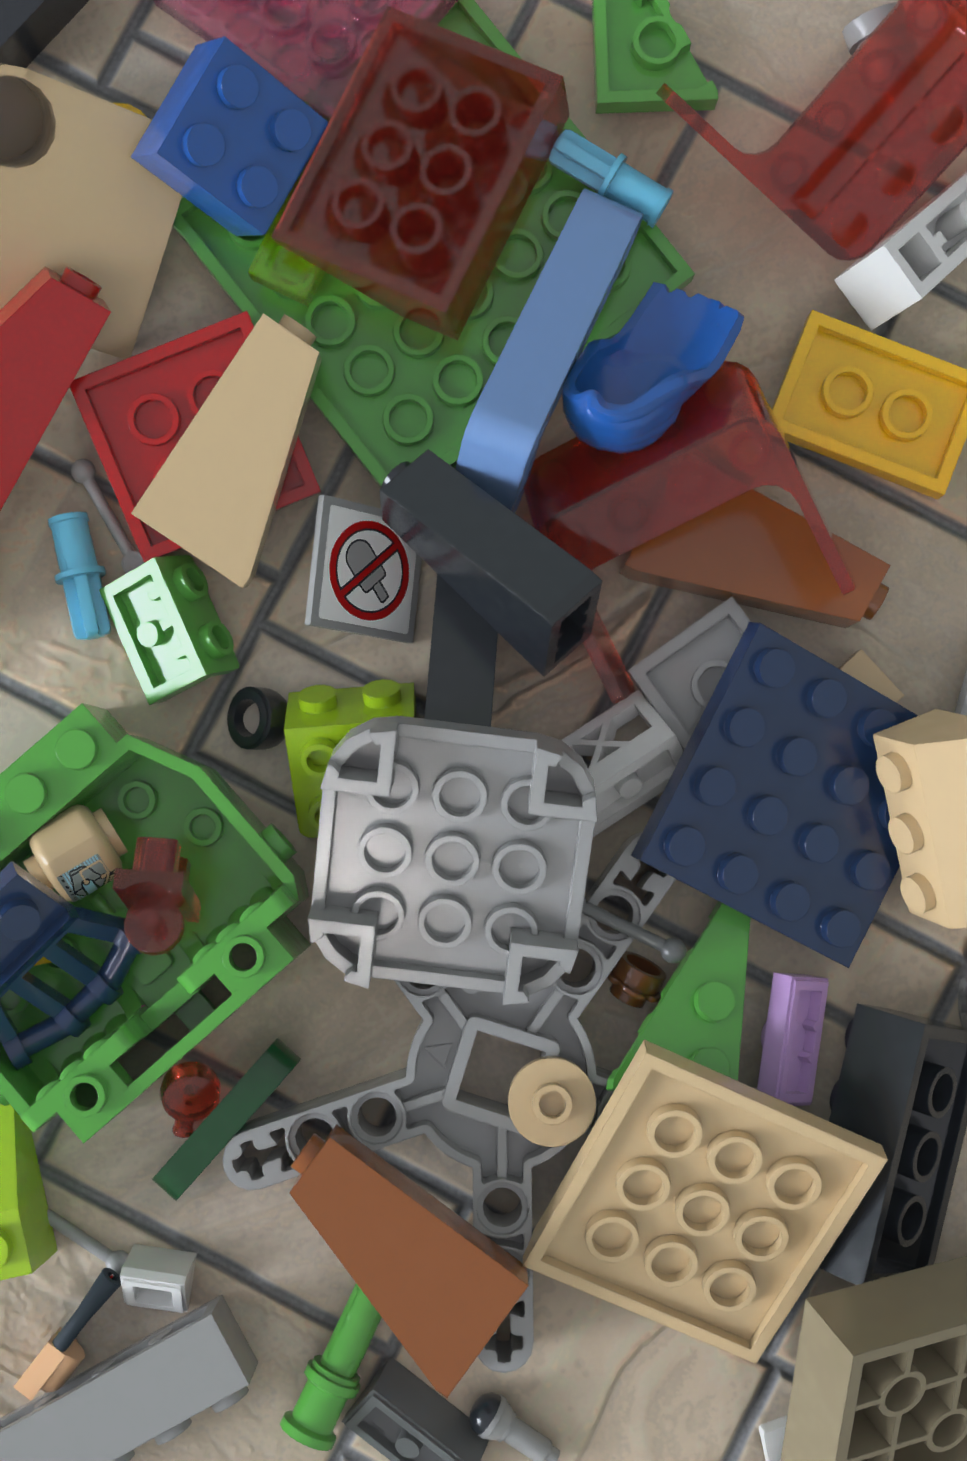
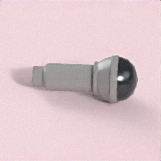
M491 1392L481 1395L474 1402L469 1420L472 1429L478 1437L498 1442L504 1441L532 1461L558 1460L560 1450L552 1445L549 1438L517 1418L516 1412L512 1410L506 1397Z

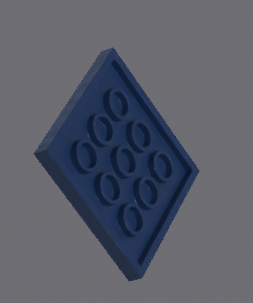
M749 622L631 856L849 968L900 867L897 850L888 831L890 816L884 787L876 773L878 757L873 734L918 715L762 623Z

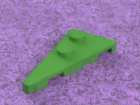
M592 0L596 114L715 110L718 101V90L712 80L706 81L690 52L691 41L682 25L675 22L670 14V3L668 0Z
M719 901L708 916L710 920L693 948L686 952L685 957L681 960L661 992V999L656 1008L646 1016L637 1033L639 1035L620 1066L614 1069L607 1079L606 1090L614 1091L643 1040H647L738 1081L750 917Z

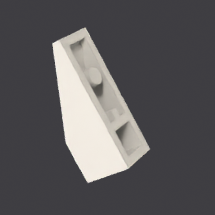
M967 171L834 279L852 307L871 331L921 300L967 258Z

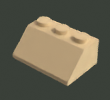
M934 709L873 734L878 757L876 773L884 787L890 816L888 831L897 850L902 875L900 890L908 906L909 913L949 929L967 928V715Z

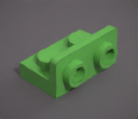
M190 555L154 557L99 589L149 705L165 702L210 677L229 674L239 668V662L233 651L232 636L218 617L208 594V583L205 575Z

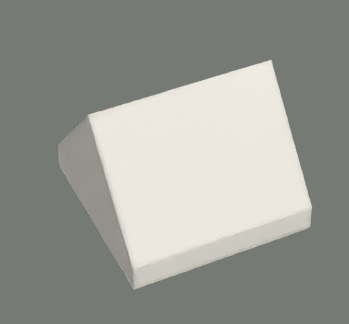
M134 1244L120 1273L124 1303L131 1306L171 1312H187L197 1253Z

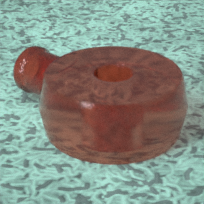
M195 1061L180 1063L172 1067L162 1080L159 1092L160 1100L166 1113L175 1119L172 1127V1132L175 1136L179 1138L190 1137L194 1131V1122L208 1117L219 1103L221 1084L214 1070L206 1064Z

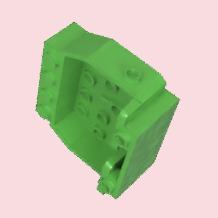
M81 703L0 774V872L11 861L27 871L23 861L34 855L29 845V838L68 808L80 804L88 807L92 813L102 808L128 850L127 853L120 856L122 861L121 874L79 901L70 903L76 907L137 921L152 932L153 938L146 952L137 954L121 986L124 993L112 1005L104 1003L90 1016L91 1025L78 1038L70 1035L32 1055L33 1063L18 1071L11 1063L0 1041V1104L4 1106L10 1104L33 1133L59 1115L84 1144L309 948L311 944L287 917L288 914L309 897L305 873L292 858L297 851L284 834L272 823L265 827L216 769L150 739L129 735L107 709ZM67 933L62 938L66 943L101 967L113 945L112 942ZM246 943L255 949L257 960L252 968L242 969L234 963L232 952L237 944ZM54 963L36 965L28 971L70 1000L85 986ZM215 975L232 994L218 1008L201 991ZM8 990L0 998L2 1005L19 1033L51 1017L11 990ZM176 1014L190 1032L134 1081L117 1060Z

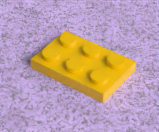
M811 310L806 318L762 432L938 500L946 493L967 438V369Z

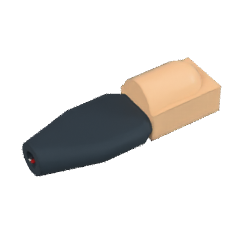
M104 1268L65 1326L63 1328L59 1327L14 1385V1388L30 1401H32L39 1390L46 1393L59 1390L85 1358L84 1349L75 1338L93 1315L121 1286L120 1275L110 1268Z

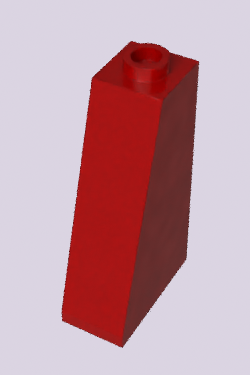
M45 266L0 310V511L111 313L104 300L97 297L102 287L85 275L67 266L62 275Z

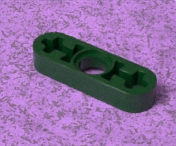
M277 1038L152 1180L177 1201L288 1076L301 1058Z

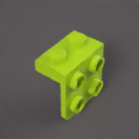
M382 679L369 682L362 687L335 689L329 685H313L302 689L300 692H289L284 734L298 828L303 836L318 838L322 789L320 787L334 748L352 728L373 718L392 716L417 718L414 682L398 683L393 680Z

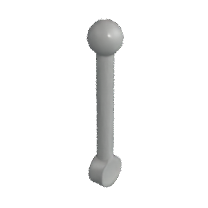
M87 459L76 460L71 466L72 478L78 483H83L124 556L121 565L125 573H128L144 564L140 552L135 551L95 481L96 470L93 463Z
M48 1209L47 1214L51 1227L104 1261L106 1268H110L120 1275L122 1266L128 1257L125 1251L117 1250L113 1252Z

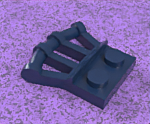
M11 861L0 872V998L8 990H11L51 1016L19 1033L0 1001V1041L11 1063L18 1071L33 1063L32 1055L70 1035L78 1038L91 1025L90 1016L104 1003L112 1005L124 993L121 986L137 954L146 952L153 934L146 926L137 921L72 905ZM67 933L112 942L113 945L101 967L66 943L62 938ZM42 957H45L85 986L70 1000L28 971Z

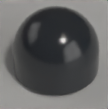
M250 686L239 690L233 697L227 714L228 730L233 741L239 747L247 750H266L280 744L285 739L284 724L287 701L278 692L269 688ZM256 703L260 713V721L257 730L252 734L246 729L243 716L247 708Z

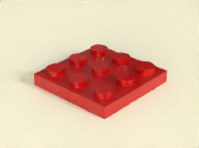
M248 311L74 379L70 385L71 392L144 563L154 557H163L183 548L132 515L131 512L253 330L254 325ZM299 435L275 511L322 493Z

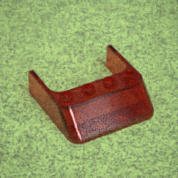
M898 0L893 9L780 139L767 150L758 153H746L733 147L666 83L660 87L656 94L825 252L838 260H855L865 256L883 239L967 147V0Z
M724 361L721 368L682 405L675 423L655 443L639 451L619 454L598 450L575 437L535 459L530 476L524 486L533 527L592 571L754 488L765 485L779 486L790 492L799 503L842 594L845 595L857 587L757 378L749 368L738 362ZM596 609L591 635L583 644L612 703L615 704L630 696L635 691V687Z

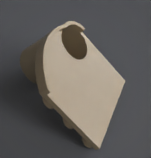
M0 63V310L45 266L59 275H62L66 266L70 267L102 287L97 297L103 299L111 311L91 349L123 360L127 359L132 355L182 199V195L131 158L152 119L28 68Z

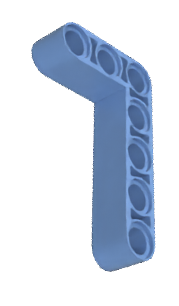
M585 188L582 190L474 407L464 432L456 464L458 472L514 513L525 491L543 433L562 395L563 385L587 343L629 254L644 216L641 212Z

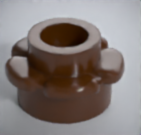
M625 951L607 978L612 983L609 990L613 996L629 1006L643 1008L646 1001L659 1003L661 999V992L659 990L667 975L651 960L639 954Z

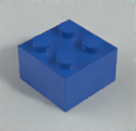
M224 36L195 46L132 153L131 158L233 235H265L330 123Z

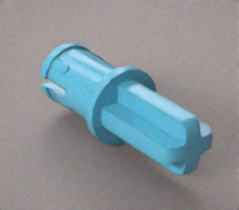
M565 129L555 141L550 152L549 162L551 165L596 191L597 194L643 213L642 220L647 222V225L652 228L658 222L674 193V190L669 187L665 188L626 164L628 156L621 153L616 158L572 130Z
M87 512L63 513L48 519L60 573L54 577L55 583L63 585L73 635L77 640L98 639L110 634L112 629L107 607L99 589L103 588L101 577L106 575V570L104 566H99L97 563L88 525L89 517Z

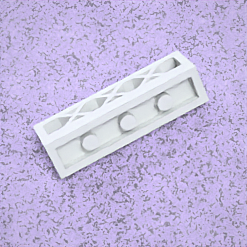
M639 690L562 739L564 743L580 756H593L588 768L594 780L597 807V823L595 822L593 837L663 792L683 753L675 733ZM638 715L649 726V729L631 741H614L617 729Z

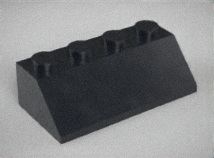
M857 1003L854 1018L849 1022L845 1032L846 1051L839 1080L835 1083L830 1095L831 1114L829 1122L881 1144L888 1161L818 1267L855 1285L934 1264L967 1127V1029L889 1008Z

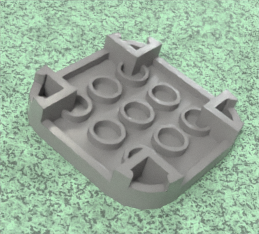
M406 716L377 717L352 728L334 748L320 787L322 789L314 882L311 909L307 918L310 943L316 942L325 959L345 973V982L368 989L371 978L503 993V1005L529 1003L530 995L552 986L565 972L570 974L579 952L578 936L595 822L597 823L594 780L583 758L562 740L537 732Z

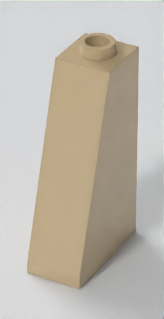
M264 313L262 314L131 512L132 515L241 588L248 587L255 577L321 364L319 351L311 347L317 337L303 325L285 314L279 323Z

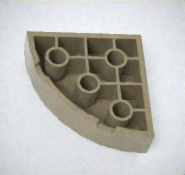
M967 1256L882 1277L877 1280L805 1299L780 1461H967Z

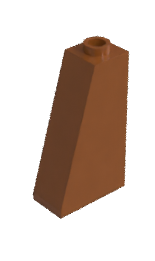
M686 453L619 574L630 580L726 601L732 596L740 605L848 628L860 622L862 617L871 620L877 613L889 591V587L881 582L891 565L693 455Z
M337 1124L325 1140L314 1133L290 1166L299 1173V1176L289 1194L433 1387L448 1398L529 1286L527 1268L523 1266L521 1261Z

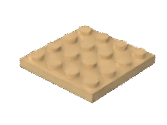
M643 1040L533 1230L532 1237L522 1257L523 1266L756 1364L888 1159L882 1145L647 1040Z

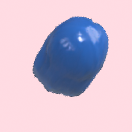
M653 282L630 319L617 334L606 339L593 340L587 344L563 385V412L576 437L598 450L619 454L639 451L655 443L675 423L682 405L721 368L741 331L744 315L729 306L724 307L720 301L707 298L699 293L688 297L683 290L675 289L669 292L666 284Z

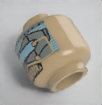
M76 804L56 816L29 838V845L34 855L24 860L23 863L27 871L50 889H56L65 900L76 902L117 878L122 871L120 856L127 853L128 850L102 808L92 813L88 807Z

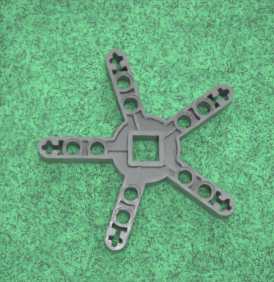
M642 832L631 835L621 845L585 898L586 901L597 906L605 897L611 895L623 897L629 907L627 921L642 928L676 879L661 871L658 874L651 871L645 872L636 884V886L647 891L642 901L631 890L613 883L619 872L631 881L640 869L641 863L639 860L631 856ZM582 914L578 948L587 951L592 957L590 974L578 982H569L560 977L552 986L530 995L529 1003L503 1005V993L394 980L422 1018L411 1044L407 1067L245 1123L225 1147L222 1159L227 1177L237 1187L246 1190L263 1189L298 1177L299 1173L290 1166L307 1143L302 1134L301 1126L303 1122L309 1119L317 1118L324 1120L332 1129L337 1124L372 1151L426 1134L433 1144L457 1162L473 1168V1226L523 1263L522 1257L532 1237V1167L549 1160L567 1145L545 1147L532 1143L515 1128L510 1118L507 1104L460 1090L477 1031L540 1050V1058L557 1056L566 1058L580 1066L591 1080L596 1096L594 1118L584 1133L589 1135L614 1091L606 1090L607 1079L612 1071L595 1065L592 1046L579 1020V1016L634 938L617 930H605L597 925L595 919ZM379 1097L386 1099L396 1110V1119L387 1126L379 1127L372 1125L362 1114V1104L371 1098ZM285 1133L286 1145L271 1151L263 1166H260L259 1160L256 1157L246 1158L243 1153L251 1141H253L257 1150H264L276 1146ZM497 1188H508L519 1196L520 1202L510 1213H494L484 1203L488 1193ZM527 1268L529 1286L510 1311V1340H497V1333L495 1332L478 1355L482 1364L492 1371L501 1373L516 1371L526 1364L532 1354L534 1344L533 1270Z

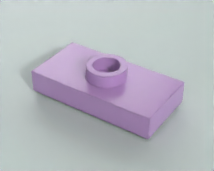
M773 972L767 1021L761 1033L763 1049L757 1090L793 1106H807L812 1103L829 985L828 978L809 974Z

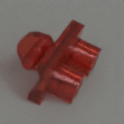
M137 837L133 869L115 868L113 890L128 908L124 920L125 935L135 949L140 953L151 956L162 955L175 948L182 939L185 930L184 919L187 922H199L201 902L189 882L191 864L187 858L180 857L181 845L175 839Z

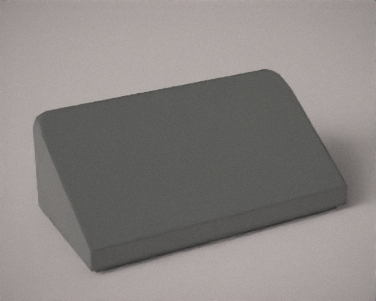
M392 1358L381 1367L342 1420L349 1429L390 1461H481L489 1440L481 1439L472 1429L468 1416Z

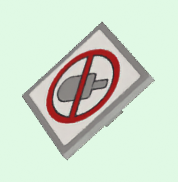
M328 495L318 496L305 625L396 642L413 643L422 558L382 520L380 508Z

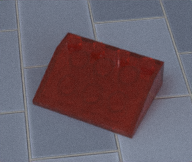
M387 6L271 236L275 243L400 316L458 341L550 156L552 147L570 116L564 77Z

